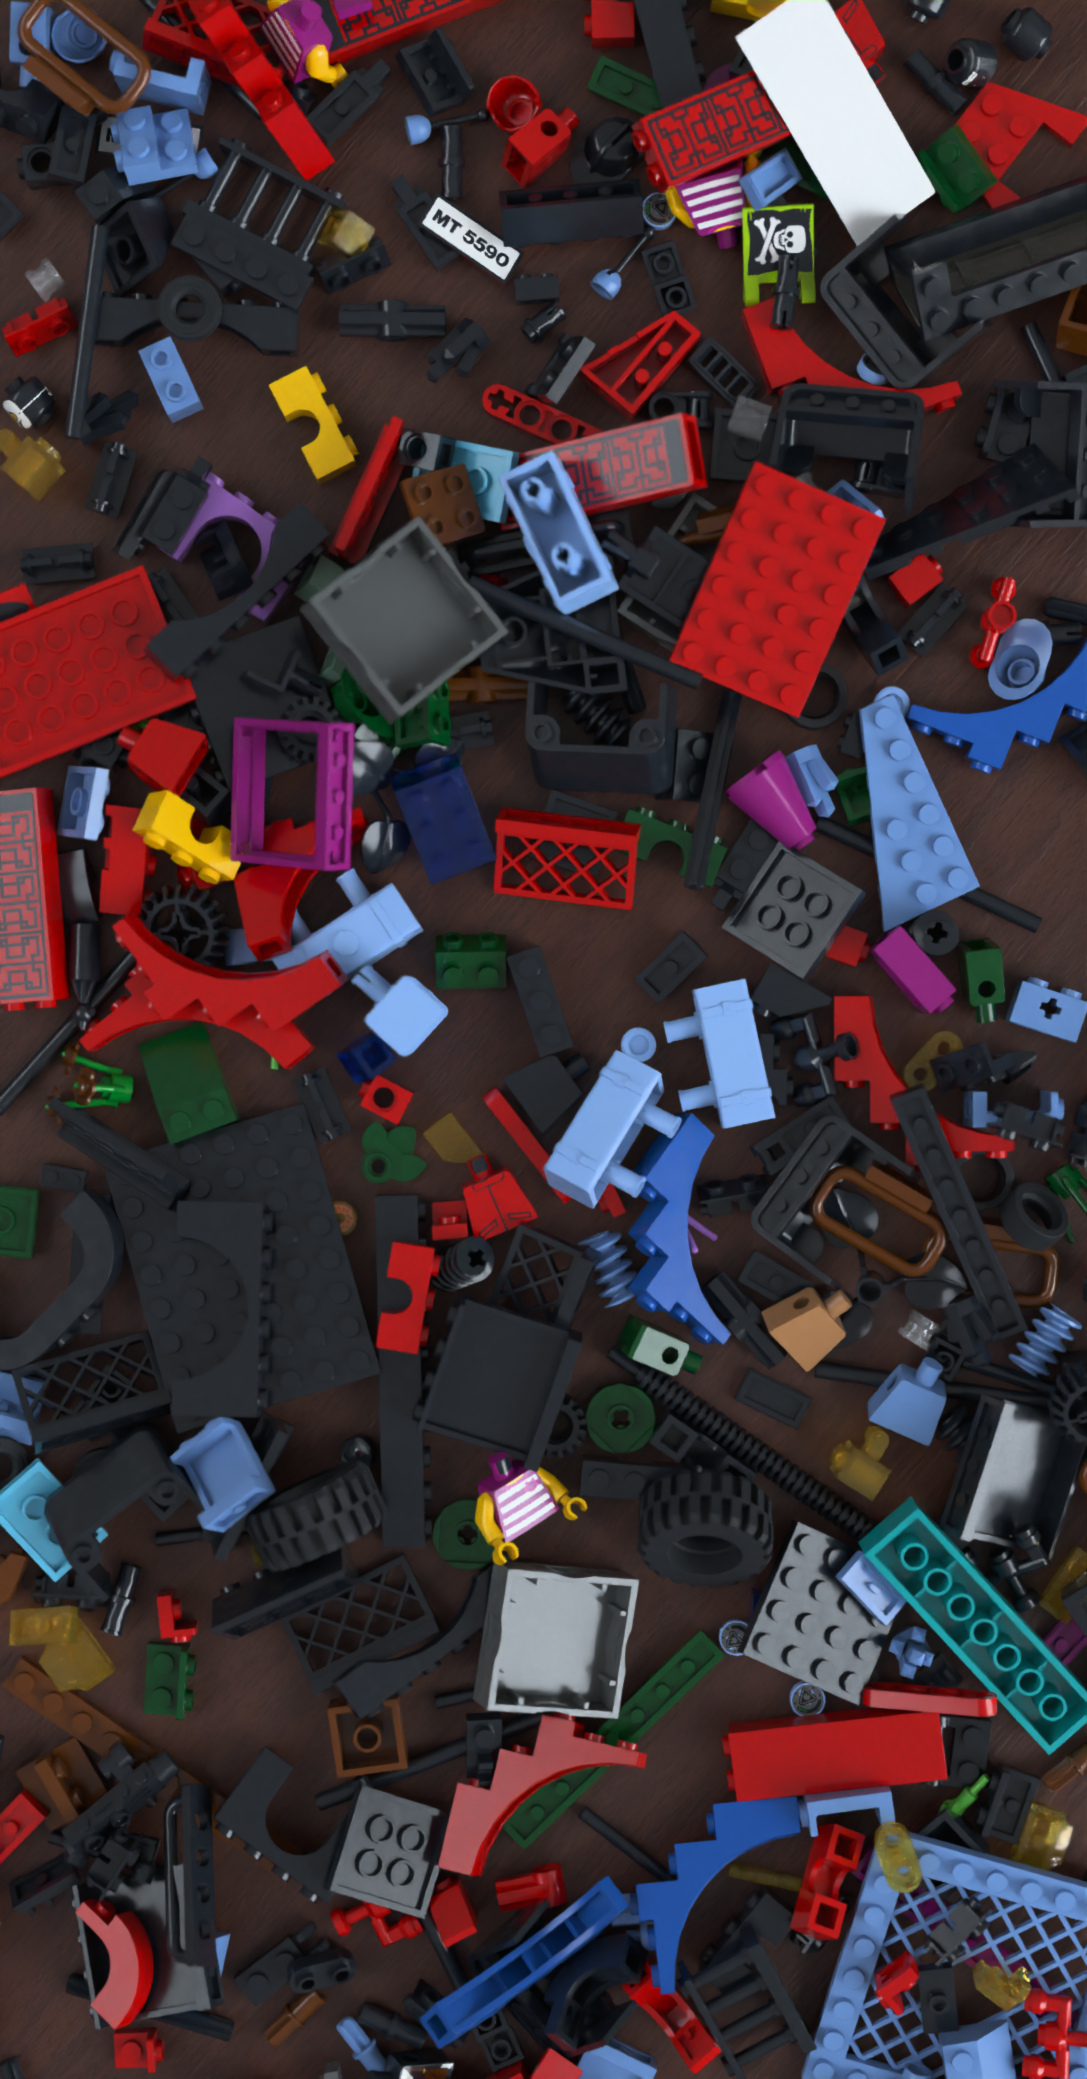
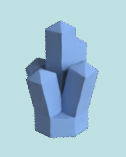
M809 745L791 753L785 758L806 805L814 807L818 816L829 817L834 812L835 807L828 792L835 789L839 780L822 758L817 745Z
M907 1626L894 1633L889 1651L895 1653L899 1661L900 1675L913 1679L917 1665L931 1666L934 1653L925 1639L926 1629Z

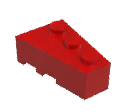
M674 310L637 332L632 338L618 346H614L604 355L583 365L578 371V377L632 422L699 343L701 332Z
M106 805L105 815L110 816L108 836H104L103 848H106L105 865L101 873L99 912L127 916L134 912L137 916L138 914L145 913L141 908L144 901L151 902L150 894L154 890H149L150 876H156L158 856L153 855V848L143 842L144 837L133 831L142 810L140 808Z

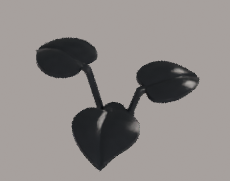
M450 737V745L440 746L434 743L419 746L413 760L414 767L417 770L413 771L393 765V753L386 744L375 740L354 741L352 795L372 794L384 814V821H371L361 837V859L368 872L376 874L398 862L407 852L411 842V832L408 825L402 820L392 821V815L381 798L379 790L385 789L390 785L392 773L410 778L418 777L419 786L424 791L433 792L446 787L457 776L463 764L465 744L462 739Z
M834 1188L830 1191L823 1204L825 1214L860 1235L870 1238L876 1232L879 1221L878 1212L874 1204L866 1197L839 1188ZM822 1229L826 1239L836 1248L844 1249L850 1246V1244ZM857 1249L861 1275L856 1286V1297L853 1299L848 1292L843 1291L852 1303V1307L839 1316L846 1335L832 1350L847 1347L862 1339L869 1332L873 1324V1312L867 1305L879 1303L885 1291H890L892 1287L907 1281L905 1284V1295L915 1307L925 1310L937 1309L967 1290V1283L963 1274L953 1262L941 1255L935 1266L924 1275L919 1277L900 1275L886 1282L881 1273L867 1269L865 1254ZM926 1251L912 1255L907 1262H919ZM837 1290L826 1293L822 1298L826 1300Z

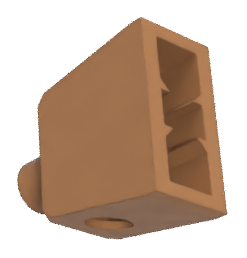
M807 1287L761 1313L769 1333L808 1372L845 1337L846 1331L839 1316L850 1309L852 1303L841 1289L824 1300L813 1287Z

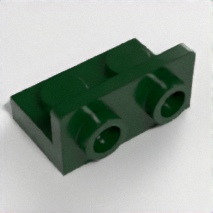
M958 124L948 129L927 149L915 155L931 184L939 193L941 203L954 214L969 208L998 183L996 177Z
M448 679L394 721L395 747L408 749L429 743L440 746L450 745L451 721L449 718L450 688Z
M149 1641L143 1714L176 1716V1720H184L187 1711L193 1710L194 1689H188L189 1676H195L196 1655L191 1654V1644Z

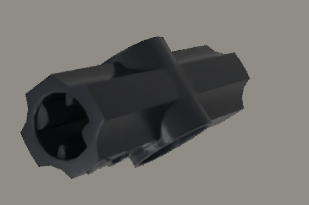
M400 300L379 301L377 305L340 304V337H377L378 340L385 342H402L408 340V338H445V305H409L407 302Z
M723 1270L714 1275L700 1288L701 1292L724 1317L722 1319L723 1322L741 1343L745 1342L763 1366L769 1370L786 1357L788 1352L769 1333L760 1309L749 1297L746 1298L741 1293L737 1285Z

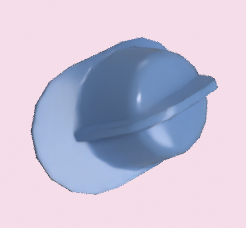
M1024 618L1016 621L1002 635L988 674L989 685L999 697L1007 700L1021 699L1033 694L1043 684L1053 645L1051 633L1045 624L1036 619Z

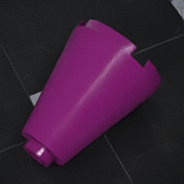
M780 750L724 792L730 801L788 850L795 846L799 851L815 839L811 832L816 829V825L786 758Z

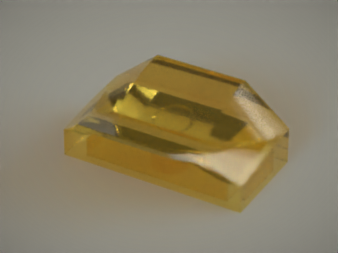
M77 1613L47 1633V1645L39 1663L60 1692L74 1689L89 1691L116 1671L113 1663Z
M1033 1801L1018 1845H1012L1010 1860L1046 1871L1054 1866L1061 1865L1073 1832V1828L1066 1821L1067 1814Z

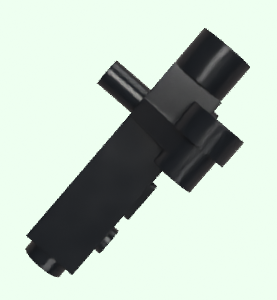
M118 1740L108 1749L109 1753L96 1764L109 1780L115 1776L119 1783L61 1831L64 1837L60 1839V1842L72 1857L78 1852L84 1856L87 1852L96 1851L102 1846L107 1835L115 1829L125 1827L131 1821L132 1814L143 1805L146 1808H153L156 1805L157 1798L155 1795L165 1788V1784L181 1771L166 1750H161L147 1763L143 1762L134 1770L131 1766L137 1760L121 1740Z

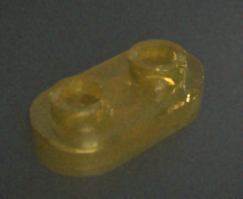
M949 1031L937 1032L915 1053L903 1069V1080L908 1087L923 1082L926 1091H929L937 1085L930 1060L941 1056L937 1049L941 1042L948 1043L950 1048L948 1053L962 1049V1042L956 1034ZM917 1068H923L926 1071V1077L922 1081H917L914 1077V1072Z
M886 1822L880 1825L874 1834L875 1849L888 1885L897 1892L908 1893L915 1890L921 1883V1866L908 1830L900 1823ZM889 1835H896L898 1837L894 1842L886 1840ZM903 1866L909 1868L906 1873H899L897 1871L898 1868Z

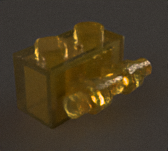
M9 429L0 430V450L8 457L0 468L39 502L66 471L59 463L62 456L41 437L36 442L27 435L21 442Z
M870 1425L865 1429L864 1439L866 1442L863 1447L848 1438L845 1445L841 1443L837 1445L829 1459L832 1462L830 1469L837 1479L872 1501L891 1473L887 1464L880 1459L888 1447L889 1437L878 1425Z

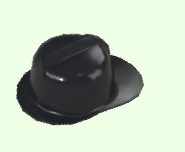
M621 117L606 118L598 123L571 154L569 168L574 182L581 184L622 180L643 156V152H638L632 139V132H634L632 126L635 123Z

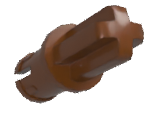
M1087 1741L1073 1753H1065L1066 1758L1043 1775L1042 1781L1052 1793H1057L1078 1775L1082 1777L1085 1775L1083 1771L1087 1769Z
M320 1990L303 1993L291 2005L286 2004L284 2006L285 2011L264 2030L263 2035L271 2045L278 2046L297 2027L303 2028L305 2020L322 2004L326 2003L324 1994Z

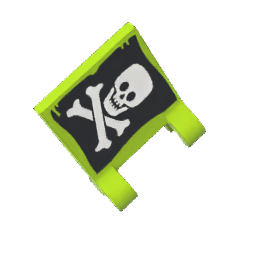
M813 203L765 206L757 211L753 207H742L743 302H745V307L759 303V284L776 283L779 264L778 257L783 254H790V260H793L794 255L801 258L798 273L799 299H801V303H816Z

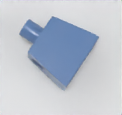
M11 1L9 61L20 68L19 87L25 88L32 79L39 81L22 67L29 56L28 51L22 46L18 37V23L30 3ZM46 6L32 27V35L54 54L55 49L50 34L58 14L49 6Z
M929 1357L924 1358L918 1370L906 1364L898 1365L867 1403L869 1421L929 1446L947 1398L945 1383L938 1379L943 1370L942 1365Z

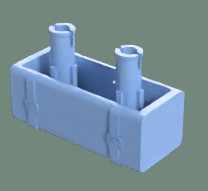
M553 451L547 452L498 477L506 495L508 506L513 510L523 532V541L532 559L536 561L544 578L545 587L550 592L556 607L563 614L572 613L619 589L611 571V564L606 558L605 553H603L575 493V486L567 471H565L561 460Z
M353 868L335 880L353 907L313 933L310 932L296 909L291 930V941L294 944L291 947L292 951L279 955L273 959V962L278 970L303 963L328 949L347 975L348 979L346 981L359 974L364 966H370L398 947H403L407 944V941L424 930L392 882L370 895Z
M366 965L360 971L363 975L357 974L351 981L376 1002L373 1005L375 1008L366 1017L367 1025L401 1056L412 1054L448 1014L446 1005L414 977H402L394 986L377 973L371 965Z
M746 979L693 990L692 995L696 1009L694 1016L663 1022L667 1043L699 1036V1040L702 1039L711 1080L708 1081V1085L678 1090L682 1112L714 1105V1108H717L720 1125L723 1129L775 1118L771 1100L772 1091L768 1086L752 1012L753 1003L752 999L749 998Z
M615 1050L606 1067H603L600 1071L598 1080L564 1136L555 1145L553 1154L543 1168L548 1184L592 1209L596 1206L609 1183L636 1198L642 1191L646 1179L644 1176H640L620 1165L644 1124L667 1135L669 1138H673L681 1124L680 1117H676L656 1106L664 1093L661 1074L632 1057Z

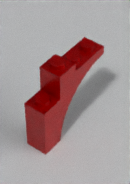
M360 807L353 809L351 814V846L361 841L362 834L369 824ZM292 818L271 823L269 826L264 827L263 850L315 855L316 821H311L297 828ZM264 864L249 867L243 872L236 874L234 884L247 946L259 962L292 951L291 930L296 908L307 886L320 870Z

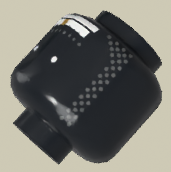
M960 38L952 44L945 56L946 73L949 79L957 85L982 87L989 83L997 69L996 51L993 45L985 40Z

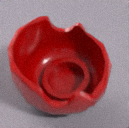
M514 74L499 78L490 87L486 100V108L490 112L495 124L508 134L516 133L540 114L543 106L541 96L535 86L528 79Z

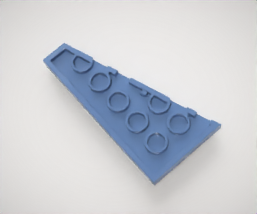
M893 694L859 709L863 752H865L867 771L866 781L867 789H869L874 856L879 883L878 893L882 911V930L884 932L980 887Z

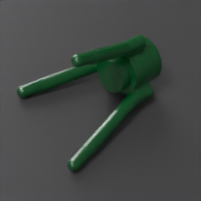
M1066 1163L1045 1178L1049 1183L1047 1188L1055 1193L1058 1198L1059 1195L1063 1199L1072 1196L1087 1215V1203L1078 1192L1081 1189L1080 1185L1087 1190V1180L1077 1167L1072 1169ZM1069 1224L1065 1234L1068 1242L1073 1244L1075 1238Z

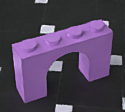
M210 472L205 482L211 484L208 491L209 496L176 553L171 555L161 548H157L182 564L196 544L197 537L209 527L224 519L225 521L243 523L257 533L261 542V560L258 568L252 575L253 582H255L265 565L270 547L271 533L280 520L267 511L262 516L253 510V501L239 491L233 496L223 489L226 483ZM308 557L299 566L303 571L289 585L283 581L274 589L277 596L263 609L257 605L250 613L265 624H268L303 574L305 567L312 560ZM248 589L241 591L236 600L239 597H241Z

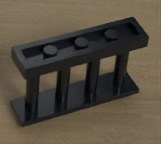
M221 136L218 144L221 152L226 154L227 157L204 200H199L197 204L188 199L182 210L183 216L185 217L188 212L314 278L316 273L314 266L310 264L311 258L309 257L332 213L335 212L346 217L348 208L347 203L343 201L344 196L329 187L322 190L250 152L251 147L240 139L233 137L229 141ZM241 162L258 171L235 217L231 216L227 220L217 214L218 209L216 207ZM273 179L288 187L289 190L266 234L262 233L259 237L248 231L249 226L247 223L269 181ZM303 195L320 204V207L298 249H293L289 253L279 247L281 243L278 240Z
M752 1924L739 1930L744 1944L739 1946L740 1951L698 1973L691 1975L683 1960L677 1962L681 1977L676 1980L685 1999L693 1998L725 2055L721 2057V2061L729 2077L736 2075L738 2079H747L743 2066L789 2042L792 2045L798 2042L805 2055L817 2049L809 2027ZM746 1963L748 1966L756 1965L758 1971L754 1973L755 1977L706 2002L699 1988ZM760 1990L763 1993L768 1990L773 1997L768 1999V2004L722 2028L720 2027L714 2014ZM775 2016L778 2019L784 2016L787 2022L782 2025L784 2029L738 2053L734 2052L729 2040Z

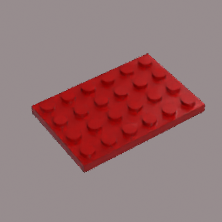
M754 461L670 654V662L700 672L704 678L799 718L886 519Z
M143 565L0 622V779L123 730L126 726H133L198 699L190 678L184 680L180 676L173 683L143 652L146 644L168 625Z

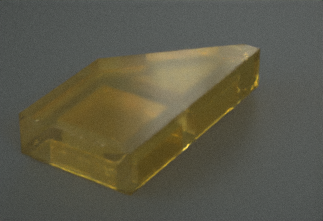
M451 1112L423 1133L432 1147L446 1162L467 1164V1161L471 1158L483 1154Z

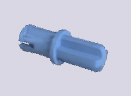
M346 2016L337 2024L336 2029L354 2051L352 2057L355 2060L359 2059L368 2072L370 2070L384 2071L387 2059L384 2058L375 2045L376 2040L374 2038L369 2039L353 2017Z

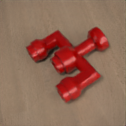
M1000 577L991 585L990 592L995 603L982 614L980 619V626L985 635L982 644L975 646L969 654L970 663L977 669H986L991 666L999 635L1010 628L1016 621L1017 612L1010 603V600L1016 593L1015 580L1011 577Z
M366 1901L347 1911L340 1907L330 1911L332 1922L341 1937L350 1933L352 1929L351 1924L370 1916L371 1924L383 1948L404 1938L413 1939L418 1937L420 1933L425 1931L419 1918L409 1914L401 1916L397 1924L388 1927L384 1916L392 1913V1909Z
M1040 1988L1026 1989L1025 2011H1031L1032 2014H1042L1045 2011L1057 2012V2022L1046 2021V2024L1039 2023L1038 2045L1044 2046V2050L1056 2051L1055 2061L1045 2060L1039 2054L1023 2055L1022 2077H1029V2079H1041L1043 2077L1069 2079L1070 2049L1067 2045L1087 2047L1086 2032L1068 2030L1071 2026L1072 1996L1047 1994Z

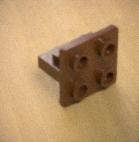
M458 464L400 482L411 521L420 516L443 547L460 539L485 532L486 528L464 464Z
M74 1737L20 1767L16 1772L23 1787L50 1813L43 1820L50 1831L65 1823L69 1825L109 1792L81 1742Z

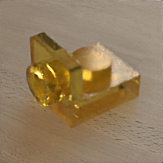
M334 209L317 242L326 247L339 248L353 257L365 251L375 229L349 210Z
M980 1960L972 1968L975 1988L1007 2013L1016 2004H1021L1030 1992L1031 1985L1028 1971L1022 1966L1009 1979L999 1967H991L983 1960Z

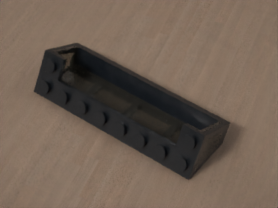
M1087 175L884 247L890 280L924 341L1087 284Z

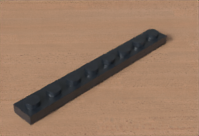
M923 1082L889 1095L892 1106L974 1294H976L982 1310L998 1332L995 1342L1027 1330L1028 1326Z

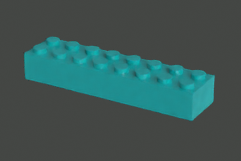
M910 1496L858 1542L864 1555L991 1692L997 1694V1699L1050 1755L1087 1723V1688Z

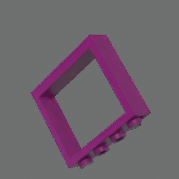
M234 718L230 861L316 870L350 869L354 724L271 718ZM266 730L318 733L315 855L263 850Z

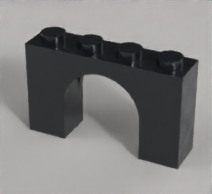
M264 1747L259 1751L212 1816V1819L218 1822L215 1829L229 1840L236 1836L246 1844L243 1850L258 1862L264 1857L274 1866L270 1871L286 1883L291 1878L302 1886L299 1893L312 1903L316 1904L318 1900L328 1903L335 1892L327 1890L325 1887L349 1811L343 1813L322 1844L315 1850L302 1855H293L278 1848L268 1834L266 1812L270 1801L294 1768Z

